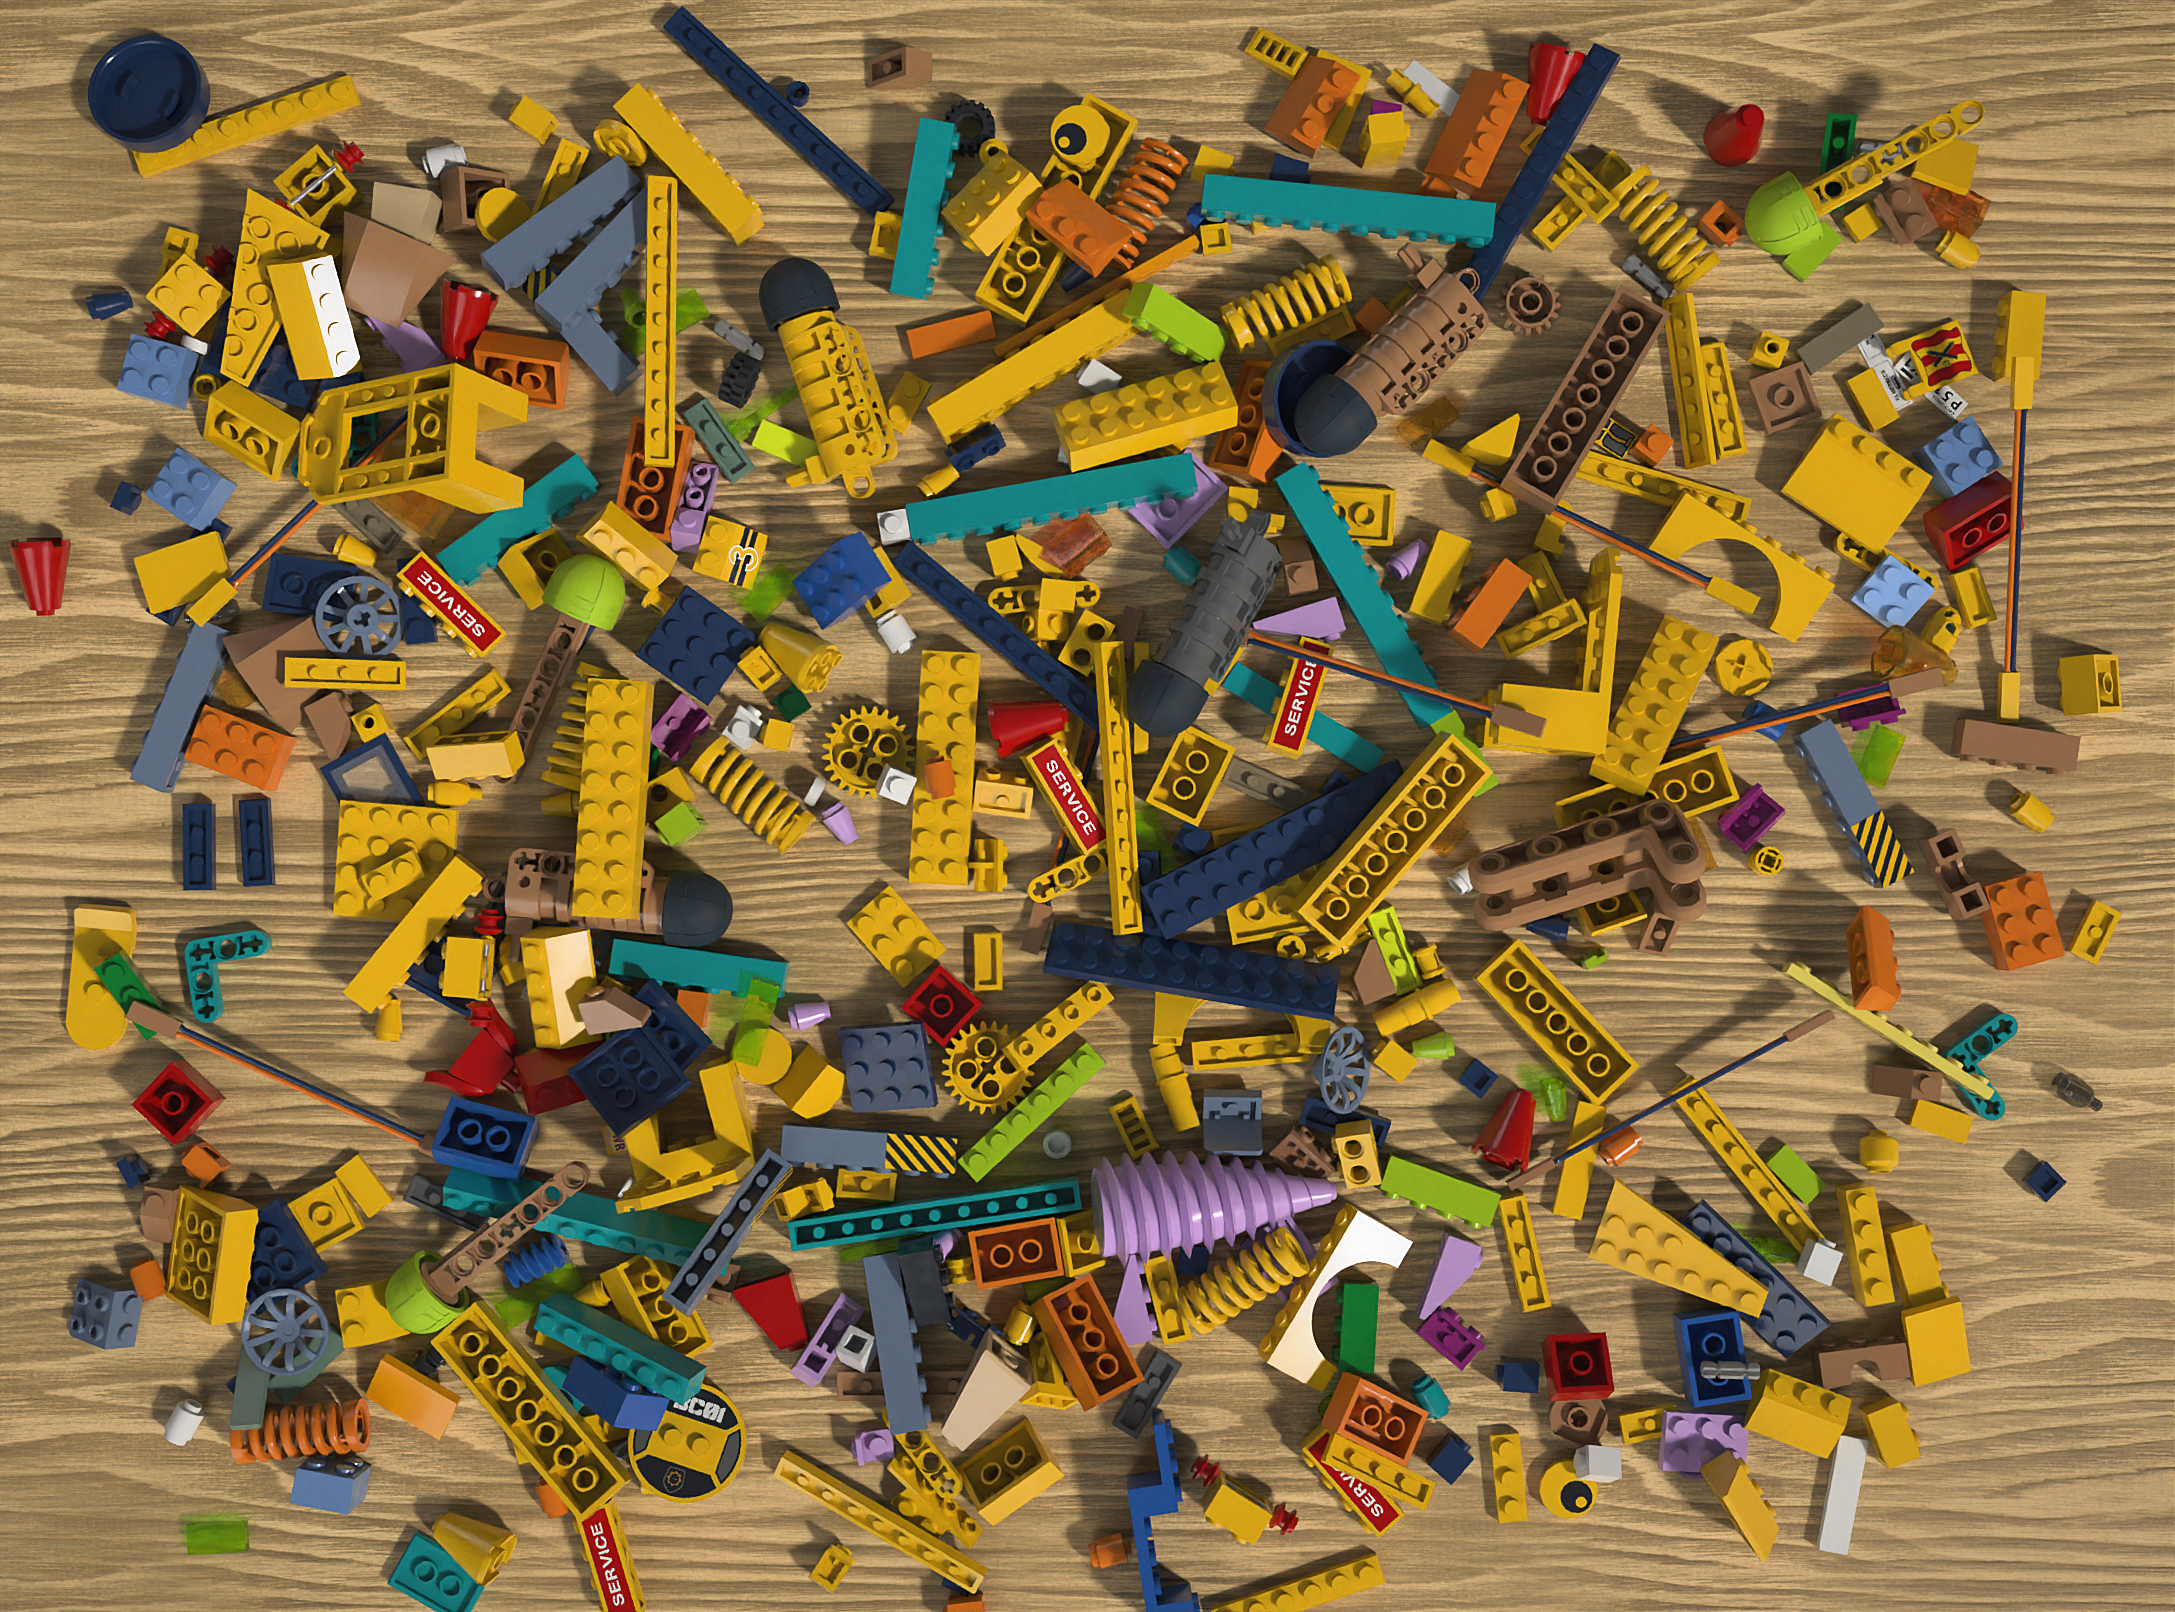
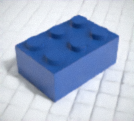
M859 531L834 543L799 574L792 583L820 628L824 630L846 620L889 584L892 579L863 533Z
M451 1096L431 1148L434 1160L437 1163L520 1184L539 1132L537 1120L535 1117Z
M1726 1306L1672 1314L1686 1401L1695 1408L1752 1399L1749 1379L1745 1377L1743 1379H1719L1717 1376L1715 1378H1704L1701 1376L1700 1371L1702 1361H1713L1715 1364L1718 1361H1732L1745 1364L1746 1357L1739 1312Z
M575 1355L562 1385L563 1389L613 1427L657 1431L670 1401L669 1398L583 1355Z

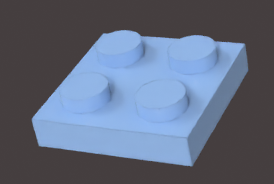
M1888 553L1849 598L1890 631L1897 634L1936 590Z

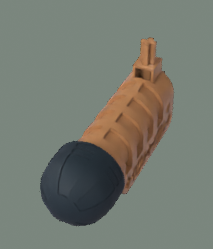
M1410 242L1398 250L1396 255L1411 272L1405 279L1415 292L1334 375L1329 373L1322 374L1302 394L1295 409L1294 422L1297 434L1306 447L1323 456H1337L1353 451L1376 429V417H1382L1387 414L1398 415L1406 413L1485 332L1489 324V318L1486 311L1473 296L1480 284L1479 275L1474 269H1460L1451 275L1444 272L1434 258L1423 260ZM1462 274H1466L1470 278V287L1468 289L1459 281ZM1476 316L1475 324L1477 326L1468 328L1473 321L1471 317ZM1460 340L1458 349H1453L1452 347ZM1422 379L1420 388L1414 389L1413 387Z
M519 848L511 854L507 877L492 876L483 885V894L488 900L505 904L507 915L505 934L512 935L509 961L523 962L520 937L538 927L539 923L663 935L667 945L689 947L704 946L718 940L728 929L733 915V903L729 891L713 876L697 871L691 872L675 869L670 877H663V872L658 866L644 860L642 863V873L647 874V876L641 878L639 920L572 916L576 853ZM518 859H522L521 865L518 864ZM537 860L539 868L536 865H529V862ZM561 861L560 869L556 871L557 864ZM568 861L571 864V869L568 868ZM496 881H501L505 886V892L502 896L495 898L490 892L491 885Z

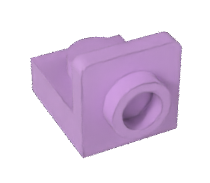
M889 1427L857 1431L855 1440L851 1441V1452L853 1459L858 1458L859 1466H865L866 1462L895 1457L894 1439Z

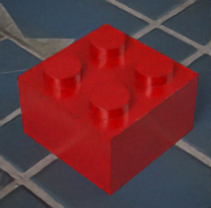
M941 963L900 1008L914 1021L924 1020L925 1031L944 1047L983 1005L984 1001Z
M185 1059L171 1062L131 1105L174 1145L187 1141L226 1098Z
M1606 1332L1548 1335L1541 1343L1549 1401L1607 1399L1615 1391Z

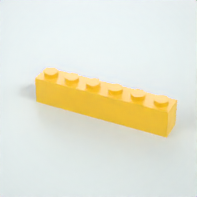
M458 853L342 993L370 1014L376 1008L382 1011L392 999V996L388 994L395 985L399 988L402 987L411 976L407 972L411 965L416 963L419 966L430 953L425 948L432 940L436 943L440 941L449 930L445 927V924L451 917L457 920L467 908L463 904L469 895L475 898L483 889L484 883L482 880L486 874Z

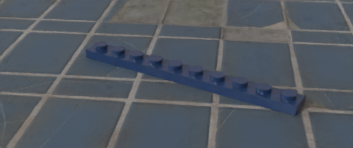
M683 6L663 26L664 30L874 221L877 211L885 212L895 202V198Z
M1596 43L1593 44L1497 211L1494 219L1492 240L1488 245L1476 248L1465 268L1474 269L1479 275L1480 284L1477 291L1473 294L1479 304L1620 62V54ZM1462 274L1459 281L1468 289L1470 287V278L1466 274Z
M909 540L891 563L1100 734L1097 693L914 542ZM1129 720V729H1130V728L1132 727V725L1134 724V723L1131 722L1130 720Z

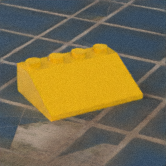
M1835 413L1821 425L1780 492L1875 555H1878L1919 501L1933 476L1838 413Z
M180 1185L165 1297L211 1326L243 1321L244 1309L247 1305V1286L251 1277V1258L255 1248V1229L259 1219L258 1208L242 1199L188 1185Z

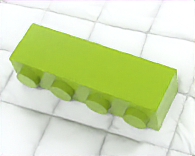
M1135 281L1122 311V315L1132 320L1130 324L1133 327L1143 331L1148 330L1151 332L1150 337L1161 343L1167 342L1170 344L1169 349L1171 351L1189 356L1188 361L1196 366L1220 361L1230 333L1152 283Z
M1390 1152L1387 1153L1382 1167V1184L1377 1185L1383 1190L1382 1195L1398 1200L1399 1196L1410 1199L1409 1204L1425 1210L1426 1206L1437 1209L1436 1214L1453 1220L1454 1215L1465 1219L1464 1224L1476 1229H1480L1481 1225L1490 1228L1501 1198V1194L1496 1190Z

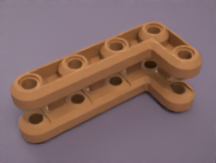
M1666 799L1650 800L1484 851L1476 855L1468 866L1470 884L1475 890L1481 892L1473 904L1475 921L1480 927L1489 931L1506 930L1642 887H1650L1663 912L1667 917L1675 921H1693L1702 916L1707 906L1706 891L1699 879L1704 874L1706 867L1704 850L1682 810L1677 804Z

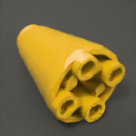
M769 623L759 636V641L763 643V648L797 689L805 694L811 693L814 690L818 693L821 692L828 684V675L833 668L840 664L843 658V654L838 651V647L830 641L781 624Z

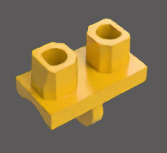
M975 839L974 862H968V868H974V891L1003 892V887L1007 886V874L1003 871V860L1008 856V846L1003 844V840Z

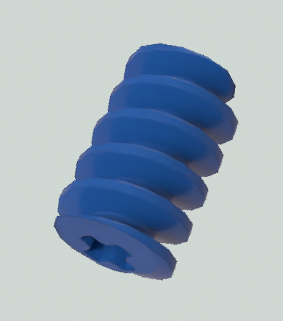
M551 1233V1242H548L544 1236L540 1237V1247L534 1241L529 1242V1252L523 1246H520V1256L518 1257L512 1250L508 1252L509 1261H504L503 1266L509 1281L514 1287L522 1286L523 1282H531L533 1276L540 1278L544 1272L549 1274L554 1271V1267L560 1269L564 1267L565 1262L570 1264L569 1252L565 1243L557 1234Z

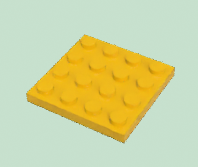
M347 799L340 800L333 915L402 921L456 856L459 809ZM415 849L429 875L374 902L361 876ZM452 917L445 925L452 923Z
M1271 820L1211 831L1214 849ZM1330 858L1226 909L1232 945L1315 930L1293 911L1289 905Z

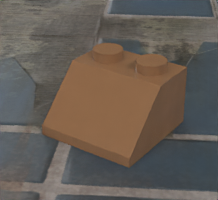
M457 166L440 174L444 232L465 235L482 234L477 227L474 216L480 196L493 188L503 187L510 190L509 174Z

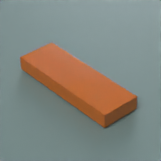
M990 310L906 330L913 360L997 340Z

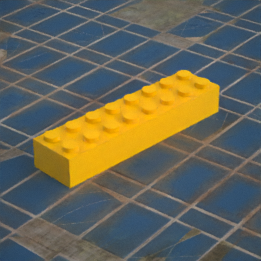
M1087 92L1080 105L1096 109L1104 117L1108 127V143L1104 153L1089 164L1073 165L1063 161L1054 151L1038 181L1047 190L1068 179L1097 203L1137 131L1138 119ZM1026 216L1017 226L1016 232L1006 237L975 293L976 302L1027 329L1067 255L1033 228Z
M1128 287L1122 291L1119 288L1111 291L1104 297L1106 301L1097 306L1094 303L1086 306L1079 312L1080 316L1071 321L1067 318L1054 327L1055 331L1046 336L1042 333L1034 337L1029 342L1031 345L1022 351L1017 348L1009 352L1004 357L1006 360L997 366L994 363L987 365L980 370L979 373L981 375L975 379L970 380L966 378L954 386L956 390L950 394L945 395L941 393L929 401L931 405L926 408L930 419L947 447L1080 369L1084 363H1090L1093 358L1096 359L1142 332L1143 330L1137 329L1130 324L1132 320L1122 315L1130 294Z
M922 650L915 777L917 780L914 785L909 883L969 885L970 868H968V862H970L982 659L980 653ZM944 755L945 760H951L956 788H954L955 795L932 800L931 793H927L922 766L927 764L926 759Z
M588 678L572 916L639 920L654 685L648 681Z
M1440 731L1299 893L1289 907L1329 943L1340 949L1493 771L1452 733Z
M485 1300L474 1302L464 1313L459 1315L430 1341L580 1523L593 1515L633 1478Z

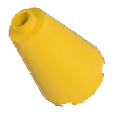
M448 1512L446 1515L441 1514L432 1527L434 1531L433 1538L477 1584L483 1587L488 1586L497 1578L500 1572L496 1569L502 1562L507 1564L517 1543V1537H515L512 1531L452 1512Z

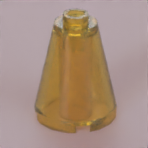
M1897 624L1886 629L1880 636L1877 643L1882 645L1878 653L1873 651L1871 657L1872 675L1882 681L1938 666L1940 667L1944 686L1940 687H1946L1955 681L1958 674L1957 665L1953 659L1907 627Z

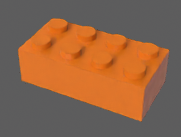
M633 416L616 506L659 541L672 545L670 530L689 470L696 432L690 426L675 424L674 467L644 466V418Z
M1091 1274L1042 1297L1030 1306L1084 1412L1145 1380Z

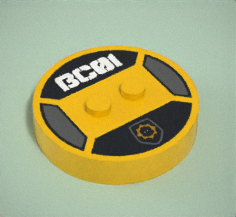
M702 1384L700 1392L683 1405L670 1399L657 1431L630 1429L628 1437L630 1463L640 1482L658 1497L677 1503L702 1501L721 1492L737 1476L746 1456L747 1429L743 1416L736 1404L722 1391Z

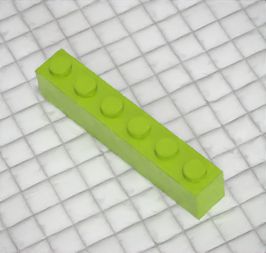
M1085 1040L1034 1087L1025 1098H1022L1018 1105L1009 1110L959 1156L957 1161L978 1182L1106 1064V1060Z

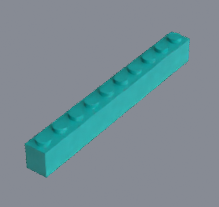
M1205 174L1200 216H1206L1207 220L1221 222L1226 218L1235 219L1236 223L1249 225L1256 221L1264 222L1265 226L1273 228L1286 224L1293 225V228L1296 230H1310V227L1322 228V231L1325 233H1339V230L1351 231V234L1355 236H1367L1368 233L1380 234V237L1384 239H1396L1397 236L1409 237V240L1413 242H1425L1426 239L1438 240V243L1442 245L1464 242L1467 243L1468 247L1482 248L1484 245H1488L1493 238L1496 203Z
M1192 452L910 503L906 504L911 539L915 544L919 543L920 546H930L936 544V540L948 538V541L962 540L966 534L976 533L977 536H986L992 534L994 529L1005 528V531H1013L1022 528V524L1027 523L1041 526L1049 524L1050 519L1060 517L1063 521L1077 519L1079 517L1078 514L1090 512V515H1101L1107 513V509L1118 507L1119 510H1129L1135 508L1137 503L1147 502V505H1157L1163 503L1165 498L1176 497V500L1189 499L1193 497V493H1198Z
M1304 461L1275 478L1273 481L1385 672L1392 676L1440 690L1435 680L1439 679L1431 664L1426 666L1420 657L1424 654L1421 646L1416 639L1411 641L1406 633L1409 627L1401 614L1396 616L1391 608L1394 604L1392 597L1386 589L1381 591L1376 581L1380 578L1371 564L1367 566L1361 557L1365 554L1357 539L1352 541L1347 531L1350 530L1347 521L1342 514L1337 516L1332 508L1335 505L1333 497L1327 489L1322 491L1317 481L1321 478L1313 465L1308 466ZM1397 690L1419 729H1424L1453 712L1449 705Z
M452 1167L443 1186V1205L455 1210H464L483 1217L499 1219L543 1183L522 1177L519 1184ZM554 1186L546 1188V1195L549 1199H560L561 1194L558 1188ZM576 1192L573 1196H568L563 1204L532 1228L538 1231L563 1235L566 1238L583 1240L598 1246L602 1245L618 1249L625 1253L646 1256L653 1260L666 1261L683 1267L712 1225L649 1209L635 1211L634 1207L630 1208L631 1211L618 1214L614 1200ZM524 1205V1213L528 1217L535 1218L538 1216V1209L535 1205ZM517 1218L511 1224H519L520 1221ZM731 1259L719 1275H726Z
M1078 1176L900 1201L894 1202V1204H880L805 1215L788 1221L791 1249L792 1251L1079 1210L1082 1209V1200Z

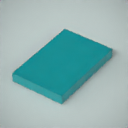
M419 1530L415 1532L387 1582L388 1585L436 1612H472L485 1587L477 1584L435 1539Z

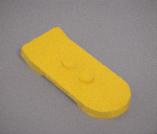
M80 904L74 911L75 931L66 1027L71 1039L80 1047L88 1050H101L112 1047L122 1039L127 1030L128 1019L125 1018L127 1015L93 969L122 950H125L132 960L137 935L136 912L129 907Z

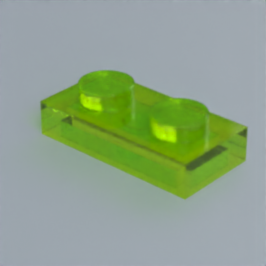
M780 562L740 603L762 624L796 590L792 583L796 577Z
M1876 725L1858 767L1866 784L1880 790L1884 789L1906 739L1905 735L1882 725Z
M248 1520L189 1523L186 1526L187 1555L241 1553L249 1550Z

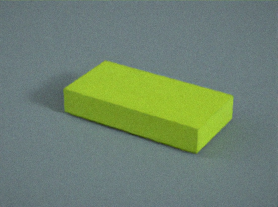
M1824 220L1820 222L1823 238L1800 251L1789 254L1781 263L1801 283L1844 240Z
M1783 1143L1764 1162L1805 1205H1808L1827 1186L1786 1143Z

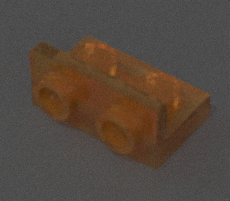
M1933 185L1925 202L1939 227L1952 233L1957 231L1970 239L1982 225L1991 200L1972 190H1969L1964 196Z
M1082 513L1077 519H1073L1041 546L1056 566L1063 571L1065 578L1070 580L1074 576L1081 574L1085 567L1096 558L1103 556L1112 546V543L1106 532L1089 513Z

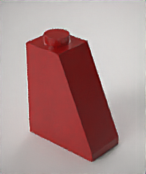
M792 1270L737 1285L733 1289L734 1297L779 1350L788 1348L789 1352L806 1347L805 1343L809 1341L811 1334Z

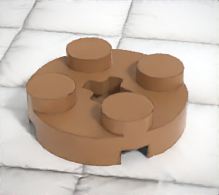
M1601 1399L1552 1401L1549 1406V1427L1562 1443L1570 1447L1581 1448L1592 1442L1595 1443L1601 1439L1606 1431L1608 1415ZM1582 1410L1585 1420L1583 1422L1578 1421L1577 1425L1573 1424L1571 1414Z

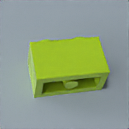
M685 801L679 803L654 822L659 828L655 831L665 845L669 843L672 846H683L709 826L693 803Z

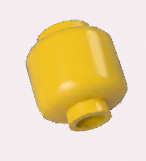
M1885 1130L1869 1131V1136H1865L1859 1141L1860 1164L1868 1168L1869 1173H1891L1892 1168L1899 1164L1898 1140L1892 1136H1887V1131Z

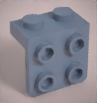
M1203 1090L1202 1119L1205 1154L1245 1156L1262 1154V1090Z
M80 1279L75 1292L74 1308L69 1324L70 1335L104 1350L134 1347L143 1302L142 1297L137 1296L134 1287L112 1289L89 1279Z

